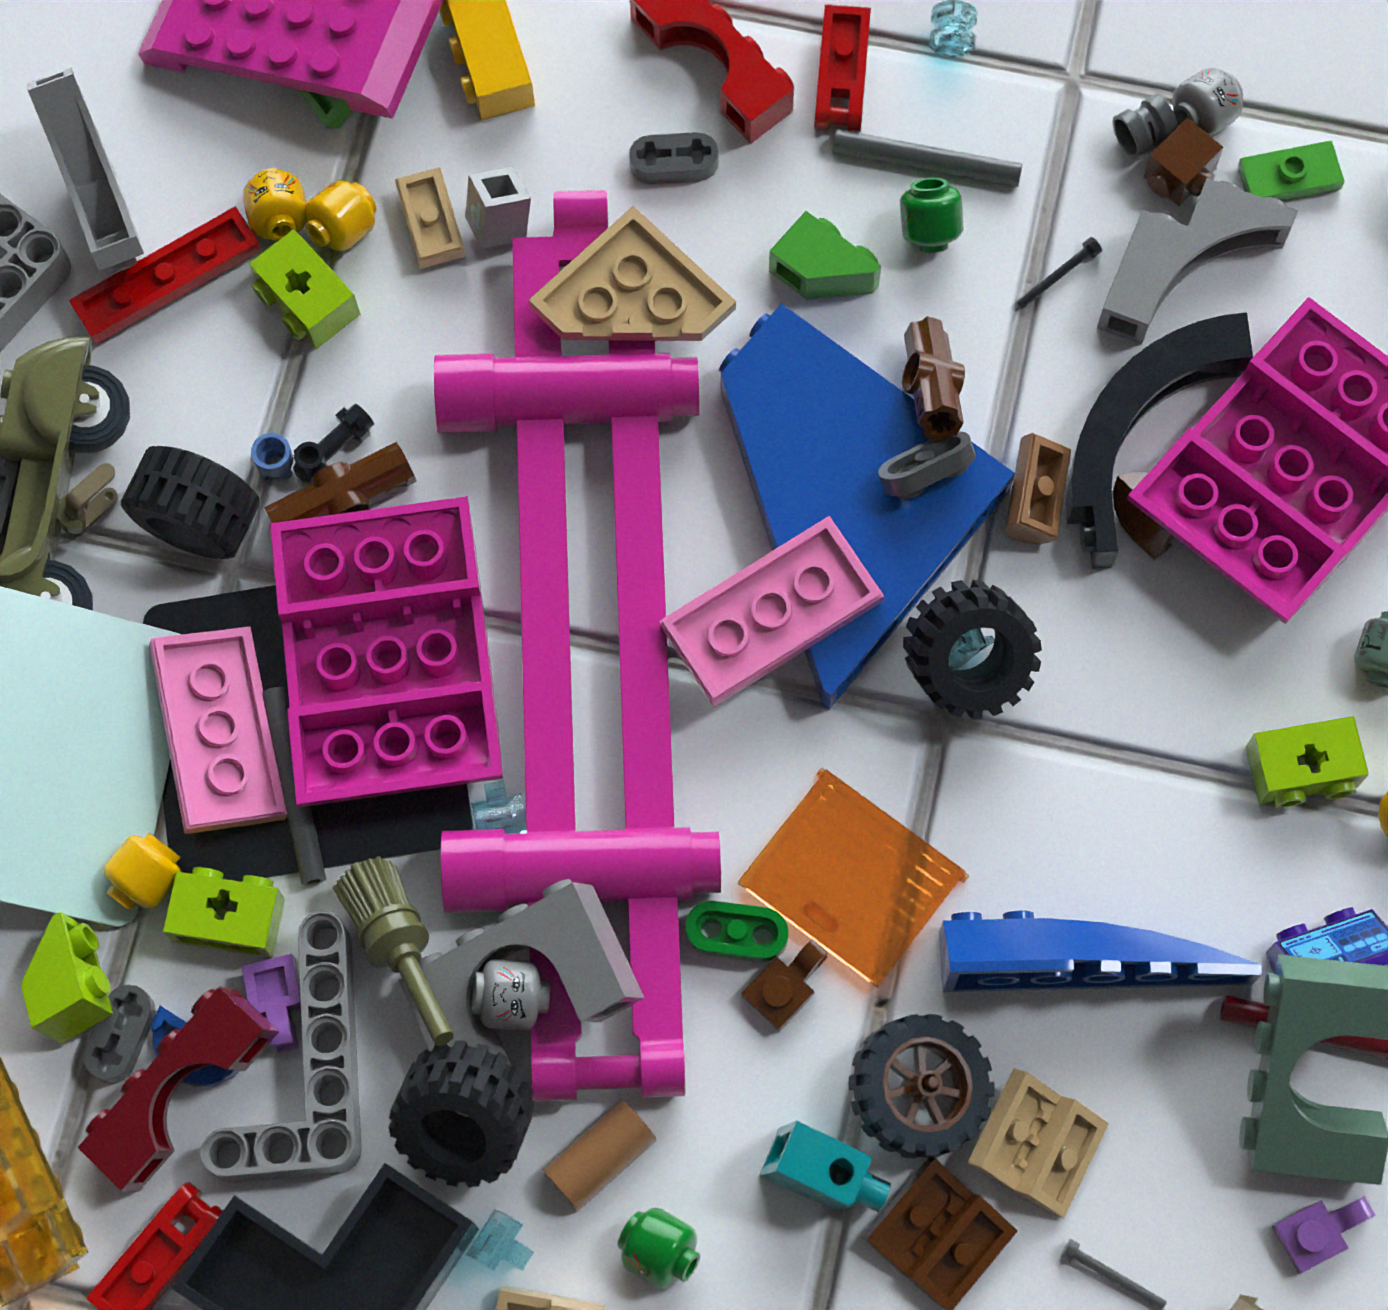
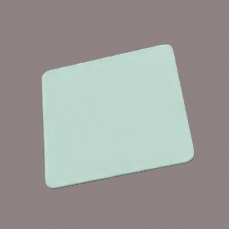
M0 586V902L55 914L62 912L69 917L115 927L124 926L135 918L139 905L136 904L129 911L107 893L112 884L105 877L103 868L129 836L137 835L144 838L148 832L154 835L170 762V754L149 643L151 638L181 634Z

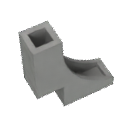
M72 67L27 83V91L68 189L97 270L109 268L110 272L113 273L132 267L138 262L136 257L144 254L140 236Z
M1209 178L1205 181L1188 226L1178 223L1167 214H1152L1142 210L1104 303L1097 328L1142 345L1155 313L1165 298L1182 280L1201 266L1230 253L1255 248H1283L1298 210L1287 207L1279 199L1272 197L1262 198L1242 191L1234 183L1228 181L1217 182Z

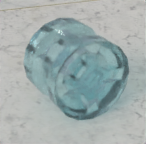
M958 0L942 1L936 4L931 12V22L935 27L930 33L929 47L931 50L946 57H961L970 54L975 49L976 36L972 31V28L977 24L978 11L970 3Z

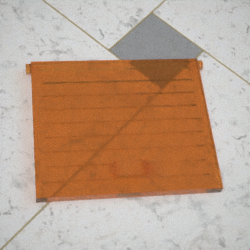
M821 768L816 774L819 777L818 781L741 876L737 884L769 908L779 912L785 920L809 938H813L825 950L878 988L958 882L965 883L970 875L827 769Z

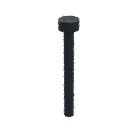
M1089 237L1082 243L1083 249L1021 297L1017 301L1018 305L1021 308L1026 307L1088 256L1095 258L1102 252L1099 242L1095 238Z

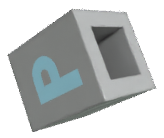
M514 166L470 174L468 177L465 218L481 249L510 244L514 237L527 236L531 197Z

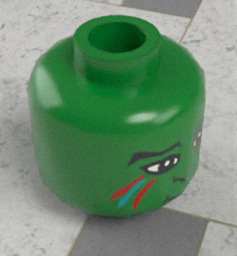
M942 178L917 180L901 196L899 203L903 237L907 242L918 245L920 251L925 253L942 252L948 248V243L958 239L964 229L962 198L960 192L956 188L949 186L947 180Z
M655 1207L645 1213L641 1211L636 1212L628 1220L618 1239L617 1246L622 1250L621 1259L623 1266L657 1288H667L678 1279L682 1282L687 1281L695 1271L700 1260V1253L695 1251L697 1244L695 1229L664 1209Z

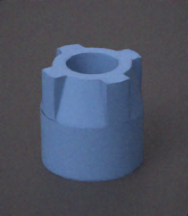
M266 433L259 436L251 448V456L259 474L266 481L269 478L288 480L293 475L291 467L294 460L288 441L277 433ZM273 457H282V460L276 464H267Z

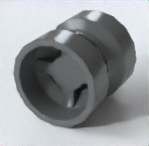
M1158 94L1143 100L1140 108L1137 110L1127 109L1114 116L1112 120L1113 130L1119 144L1133 158L1149 151L1152 143L1156 141L1162 143L1178 127L1172 108Z

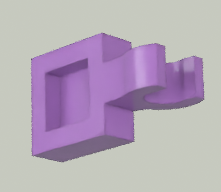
M288 954L241 966L248 1002L264 1017H267V1020L280 1031L271 1041L272 1047H276L278 1054L299 1049L295 1027L290 1011L301 1009L300 978L296 958L293 954Z
M1365 1196L1329 1214L1323 1201L1320 1200L1276 1223L1272 1227L1298 1274H1301L1349 1249L1341 1233L1374 1217L1375 1213Z

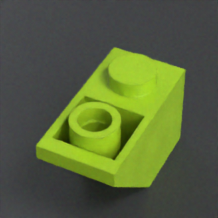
M62 912L52 916L20 984L31 1028L61 1044L113 1015L108 993L111 991L110 983L105 973L101 970L96 952L99 949L97 936L89 925L79 923Z

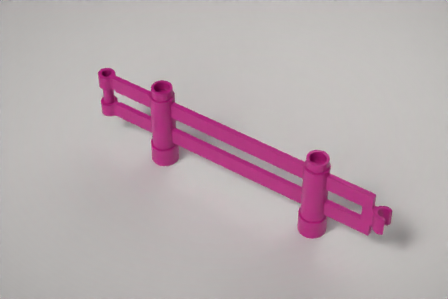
M604 190L557 191L553 193L554 231L552 236L512 238L515 357L495 358L494 353L434 356V399L438 433L497 432V427L517 426L527 833L505 834V829L442 831L441 883L444 913L448 914L506 911L508 906L527 904L529 907L544 898L543 890L566 879H570L571 882L593 885L601 903L628 902L630 967L644 995V999L632 1005L633 1035L640 1041V1055L576 1057L575 1043L582 1037L580 1019L553 963L543 953L529 947L530 962L536 965L540 981H549L550 983L548 1012L538 1013L537 1020L531 1028L533 1101L577 1100V1090L641 1088L642 1098L685 1096L678 900L693 899V894L721 893V856L719 831L691 832L690 827L675 828L667 636L659 623L660 620L666 617L658 422L672 421L673 416H699L698 358H671L670 353H655V341L609 340V355L562 356L561 337L529 308V299L559 273V267L567 266L608 229L607 192ZM611 423L626 829L576 831L564 425Z

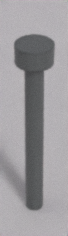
M1071 1238L1069 1239L1060 1257L1069 1263L1075 1259L1158 1309H1164L1167 1303L1166 1300L1079 1250L1080 1244Z

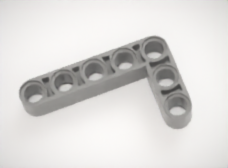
M0 194L1 352L67 280L70 275L71 264L58 237L51 230ZM17 228L11 235L1 236L6 230ZM53 254L46 262L36 263L43 255ZM16 288L21 289L14 297L4 298L9 291Z
M317 911L311 913L304 918L298 932L306 1121L222 1128L209 1134L201 1146L200 1156L202 1164L210 1173L225 1182L237 1183L339 1174L349 1171L360 1158L361 1127L352 942L344 924L338 916L331 912ZM331 928L337 931V940L330 948L325 950L313 948V938L320 930ZM326 979L338 980L340 983L339 992L333 999L318 1001L315 998V990L319 983ZM329 1030L340 1031L342 1033V1043L338 1049L328 1054L318 1051V1039L324 1032ZM333 1081L343 1083L345 1092L341 1101L336 1105L323 1106L319 1099L322 1088L327 1083ZM336 1133L345 1135L347 1139L345 1152L339 1158L325 1159L322 1155V1144L325 1139ZM282 1138L292 1139L294 1151L291 1158L285 1163L273 1164L269 1157L270 1148L273 1143ZM238 1143L241 1149L238 1162L227 1169L219 1168L217 1163L219 1150L226 1144Z

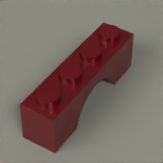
M218 987L216 990L211 989L204 993L191 1009L193 1016L181 1030H173L159 1043L156 1048L158 1056L147 1069L138 1070L123 1084L121 1088L123 1096L111 1110L105 1109L101 1111L86 1127L85 1132L88 1136L77 1148L120 1191H140L175 1151L168 1134L167 1112L175 1090L186 1077L201 1068L213 1065L228 1070L246 1071L280 1032L237 990Z

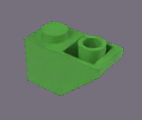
M805 211L769 251V272L805 299L869 294L879 287L881 265L878 264L875 255L864 246L857 245L855 247L841 236L840 231L832 222L825 218L817 219L808 211Z

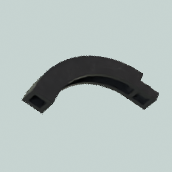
M1247 312L1221 315L1197 321L1174 330L1152 342L1133 356L1113 376L1098 396L1087 416L1074 452L1066 496L1067 524L1081 523V549L1083 553H1090L1092 569L1112 568L1118 553L1112 503V478L1117 453L1126 437L1150 410L1172 395L1200 383L1241 376L1253 358Z

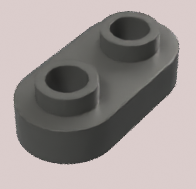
M959 431L957 436H948L940 442L930 439L889 459L881 465L878 475L884 492L887 495L897 496L899 499H910L921 494L925 487L943 478L956 477L966 472L969 465L974 461L976 453L970 435Z

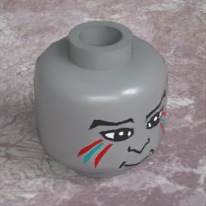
M1213 67L1201 70L1182 82L1174 91L1172 106L1178 126L1189 118L1212 137L1234 123L1241 115L1243 89L1239 81L1228 72Z
M491 960L486 964L483 972H475L472 986V1014L480 1015V1019L486 1028L526 1031L534 1026L538 1013L548 1012L550 983L549 981H540L539 971L534 963L527 961Z

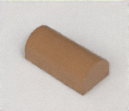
M1030 433L1020 439L1005 533L1009 537L1032 544H1045L1057 540L1071 455L1070 448L1035 433Z
M621 1099L542 1171L572 1206L579 1211L652 1146L657 1139L637 1113Z

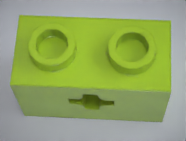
M295 229L291 230L249 263L255 279L251 287L258 298L268 308L275 304L284 314L281 320L288 331L297 340L305 337L315 349H318L361 315L355 294Z
M1354 716L1257 732L1253 734L1245 746L1259 804L1275 802L1276 808L1297 806L1306 802V796L1325 793V797L1328 800L1351 796L1356 793V788L1369 775ZM1301 758L1305 759L1307 765L1317 766L1314 773H1311L1307 765L1299 766L1298 762Z
M194 867L192 874L176 871L163 929L164 934L172 942L273 958L285 898L278 888L273 887L274 882L272 880L252 875L243 876L242 882L223 879L224 874L222 872L203 867ZM228 901H231L236 908V912H226L224 920H221L215 912L216 908L224 909Z

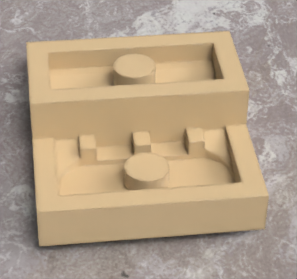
M1013 1068L970 1156L968 1164L1030 1202L1056 1216L1064 1218L1109 1123L1077 1100L1059 1095L1030 1073Z

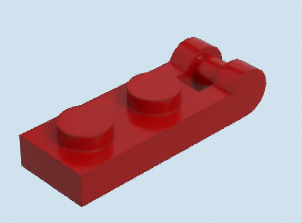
M824 5L814 129L828 130V125L846 126L847 131L861 132L871 8ZM831 97L848 98L849 108L830 106Z
M186 1182L173 1194L86 1299L99 1310H151L174 1283L223 1210L218 1205L210 1207L200 1198L202 1192L192 1183ZM184 1215H187L196 1223L186 1236L175 1227V1224Z

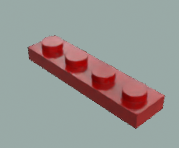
M234 206L140 259L132 267L117 272L69 299V302L95 345L259 253L262 249L259 241L237 207Z

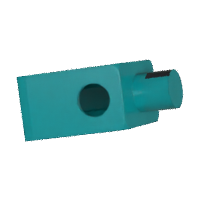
M794 1121L778 1129L759 1174V1177L836 1210L851 1208L854 1202L879 1212L887 1199L891 1187L890 1182L867 1172L872 1157L799 1121ZM830 1165H833L838 1171L839 1180L837 1184H834L829 1177Z

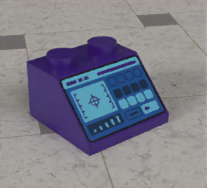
M1349 907L1324 917L1326 925L1308 931L1305 923L1278 932L1276 934L1278 941L1265 952L1274 974L1278 954L1388 966V927L1373 909L1356 914L1354 908Z

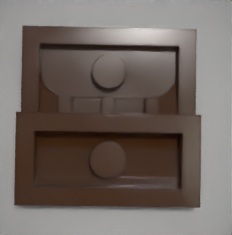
M931 1157L927 1158L861 1238L941 1308L953 1310L1018 1230L978 1194L972 1193L936 1158Z

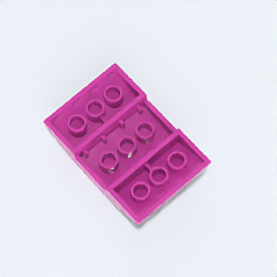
M1308 297L1250 360L1246 370L1201 420L1180 437L1130 492L1127 500L1286 624L1330 578L1388 511V356Z
M468 496L270 523L278 615L282 622L290 705L287 711L297 807L503 779L492 667Z

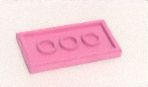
M828 516L663 618L659 623L712 706L716 707L884 602V595L831 517Z
M251 627L151 638L149 648L184 834L285 820L287 811L262 696L263 687Z

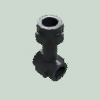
M356 403L348 410L343 407L335 415L340 424L318 444L315 442H304L293 451L296 462L293 470L302 482L310 483L312 477L327 467V461L352 438L362 443L370 436L369 430L374 426V422L362 407Z

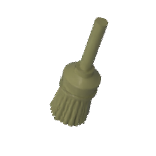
M379 856L373 860L368 859L367 862L363 861L361 864L354 863L351 869L346 870L345 875L340 876V879L336 881L337 884L333 886V890L359 929L357 937L362 948L366 950V957L369 963L375 968L391 969L395 973H400L434 1044L442 1046L449 1043L453 1039L454 1034L419 965L421 952L426 948L429 941V933L421 923V918L416 908L409 905L397 865L392 864L391 861L382 860Z

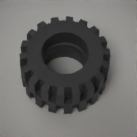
M150 446L146 449L121 499L120 505L138 526L174 547L206 558L229 559L236 556L258 510L260 498L242 478L206 457L176 447Z
M962 580L951 582L952 590L948 592L940 586L932 591L935 597L934 600L928 604L922 599L916 606L917 610L921 613L917 619L909 617L906 628L912 636L903 637V648L909 655L905 657L907 667L933 703L940 709L945 707L951 715L961 718L965 711L971 719H982L984 710H988L992 716L1003 713L1001 705L1009 702L1012 706H1015L1021 701L1017 693L1022 688L1029 691L1035 683L1029 675L1031 671L1039 672L1041 660L1034 654L1042 651L1041 640L1034 634L1038 630L1022 608L995 585L989 588L983 581L972 580L969 588ZM978 628L994 629V645L990 654L983 662L965 670L949 668L951 649L962 635Z
M455 1041L453 1047L445 1044L442 1046L434 1045L432 1052L425 1049L418 1055L416 1062H412L389 1114L391 1122L388 1128L390 1137L397 1139L394 1147L399 1154L409 1157L407 1164L414 1170L421 1168L426 1172L425 1177L434 1181L436 1178L446 1180V1185L458 1187L459 1182H463L468 1187H479L482 1180L490 1184L497 1181L501 1173L506 1174L512 1168L532 1120L535 1101L531 1100L533 1090L530 1083L522 1082L524 1076L522 1070L518 1066L511 1067L507 1064L509 1058L501 1052L494 1055L488 1052V1046L478 1043L475 1048L469 1047L467 1041Z

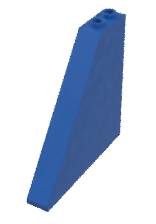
M781 303L771 316L765 313L756 321L749 334L751 339L741 350L734 348L723 360L719 368L721 372V395L772 551L830 516L884 595V602L805 650L821 703L830 710L1010 492L1015 472L972 442L976 457L969 465L968 470L963 474L952 478H943L925 487L921 494L910 499H899L897 496L887 495L884 492L878 475L881 465L889 459L930 440L924 437L923 428L918 424L914 399Z

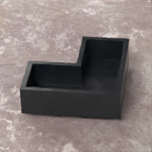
M384 1163L323 1254L234 1195L170 1288L202 1310H426L479 1231V1228L472 1220Z

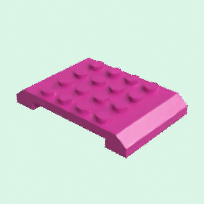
M162 0L138 55L146 65L185 73L188 65L345 99L350 110L393 119L443 0Z

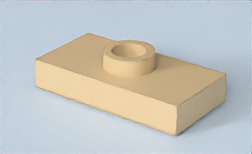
M438 167L395 179L420 269L466 257L441 168Z

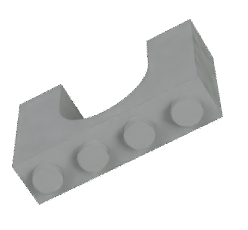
M570 879L559 881L543 890L544 898L529 907L527 904H521L499 915L501 923L487 931L484 928H479L460 936L455 941L458 946L444 955L441 952H437L421 958L419 965L454 1034L453 1039L447 1045L453 1047L455 1041H467L469 1047L476 1048L479 1043L488 1046V1052L494 1055L501 1052L507 1056L496 1030L486 1028L480 1019V1015L472 1014L473 978L475 972H483L484 967L489 961L505 960L514 952L527 947L540 951L553 963L580 1022H602L644 999V995L593 885L571 882ZM401 978L399 979L401 987L428 1049L432 1052L435 1044Z

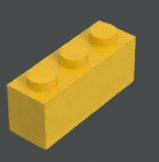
M443 0L439 9L443 26L452 24L455 36L448 38L455 65L464 64L468 75L460 78L467 104H477L481 120L535 106L532 80L506 0Z

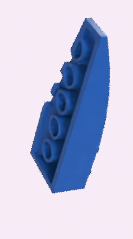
M1010 911L1003 913V919L982 920V914L978 912L955 913L951 915V920H943L939 930L942 992L1253 985L1262 975L1261 964L1208 945L1151 930L1104 922L1034 918V913L1031 911Z

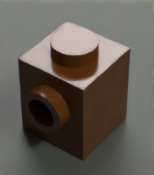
M1187 118L1150 154L1143 178L1147 180L1150 188L1162 198H1169L1176 205L1180 206L1191 194L1195 197L1200 196L1207 178L1214 179L1215 174L1213 172L1217 168L1224 147Z

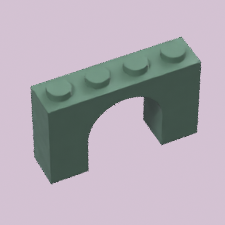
M1278 954L1275 974L1267 973L1264 983V1005L1269 1006L1267 1022H1259L1257 1026L1255 1049L1256 1054H1261L1259 1070L1251 1069L1249 1073L1247 1097L1249 1102H1253L1251 1117H1243L1241 1121L1240 1148L1248 1150L1252 1171L1381 1185L1388 1152V1130L1382 1112L1327 1106L1312 1102L1300 1095L1292 1087L1290 1076L1299 1057L1312 1045L1324 1039L1343 1035L1388 1039V966Z

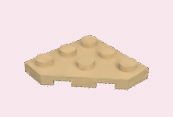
M632 206L529 299V308L563 340L702 341L736 310L737 301L640 211Z

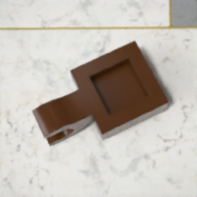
M812 938L796 955L789 966L776 956L741 993L742 998L780 1032L815 995V991L805 981L828 958V952Z

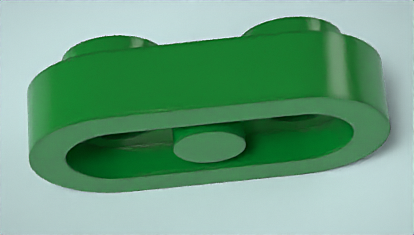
M704 901L696 905L689 912L685 924L686 936L690 945L697 952L709 956L769 962L776 956L779 957L784 952L788 943L789 931L785 919L779 912L767 907L720 901ZM710 922L718 924L721 928V933L715 938H707L701 931L705 924ZM759 929H766L772 934L773 938L768 944L760 945L752 937L754 932Z

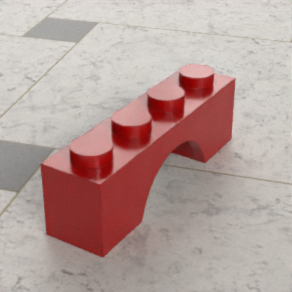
M629 0L631 20L660 50L674 46H693L711 53L722 63L727 72V78L720 89V113L750 144L793 112L795 87L790 76L782 68H774L764 58L763 51L758 43L750 36L744 37L733 26L730 15L722 6L718 4L713 6L709 0Z

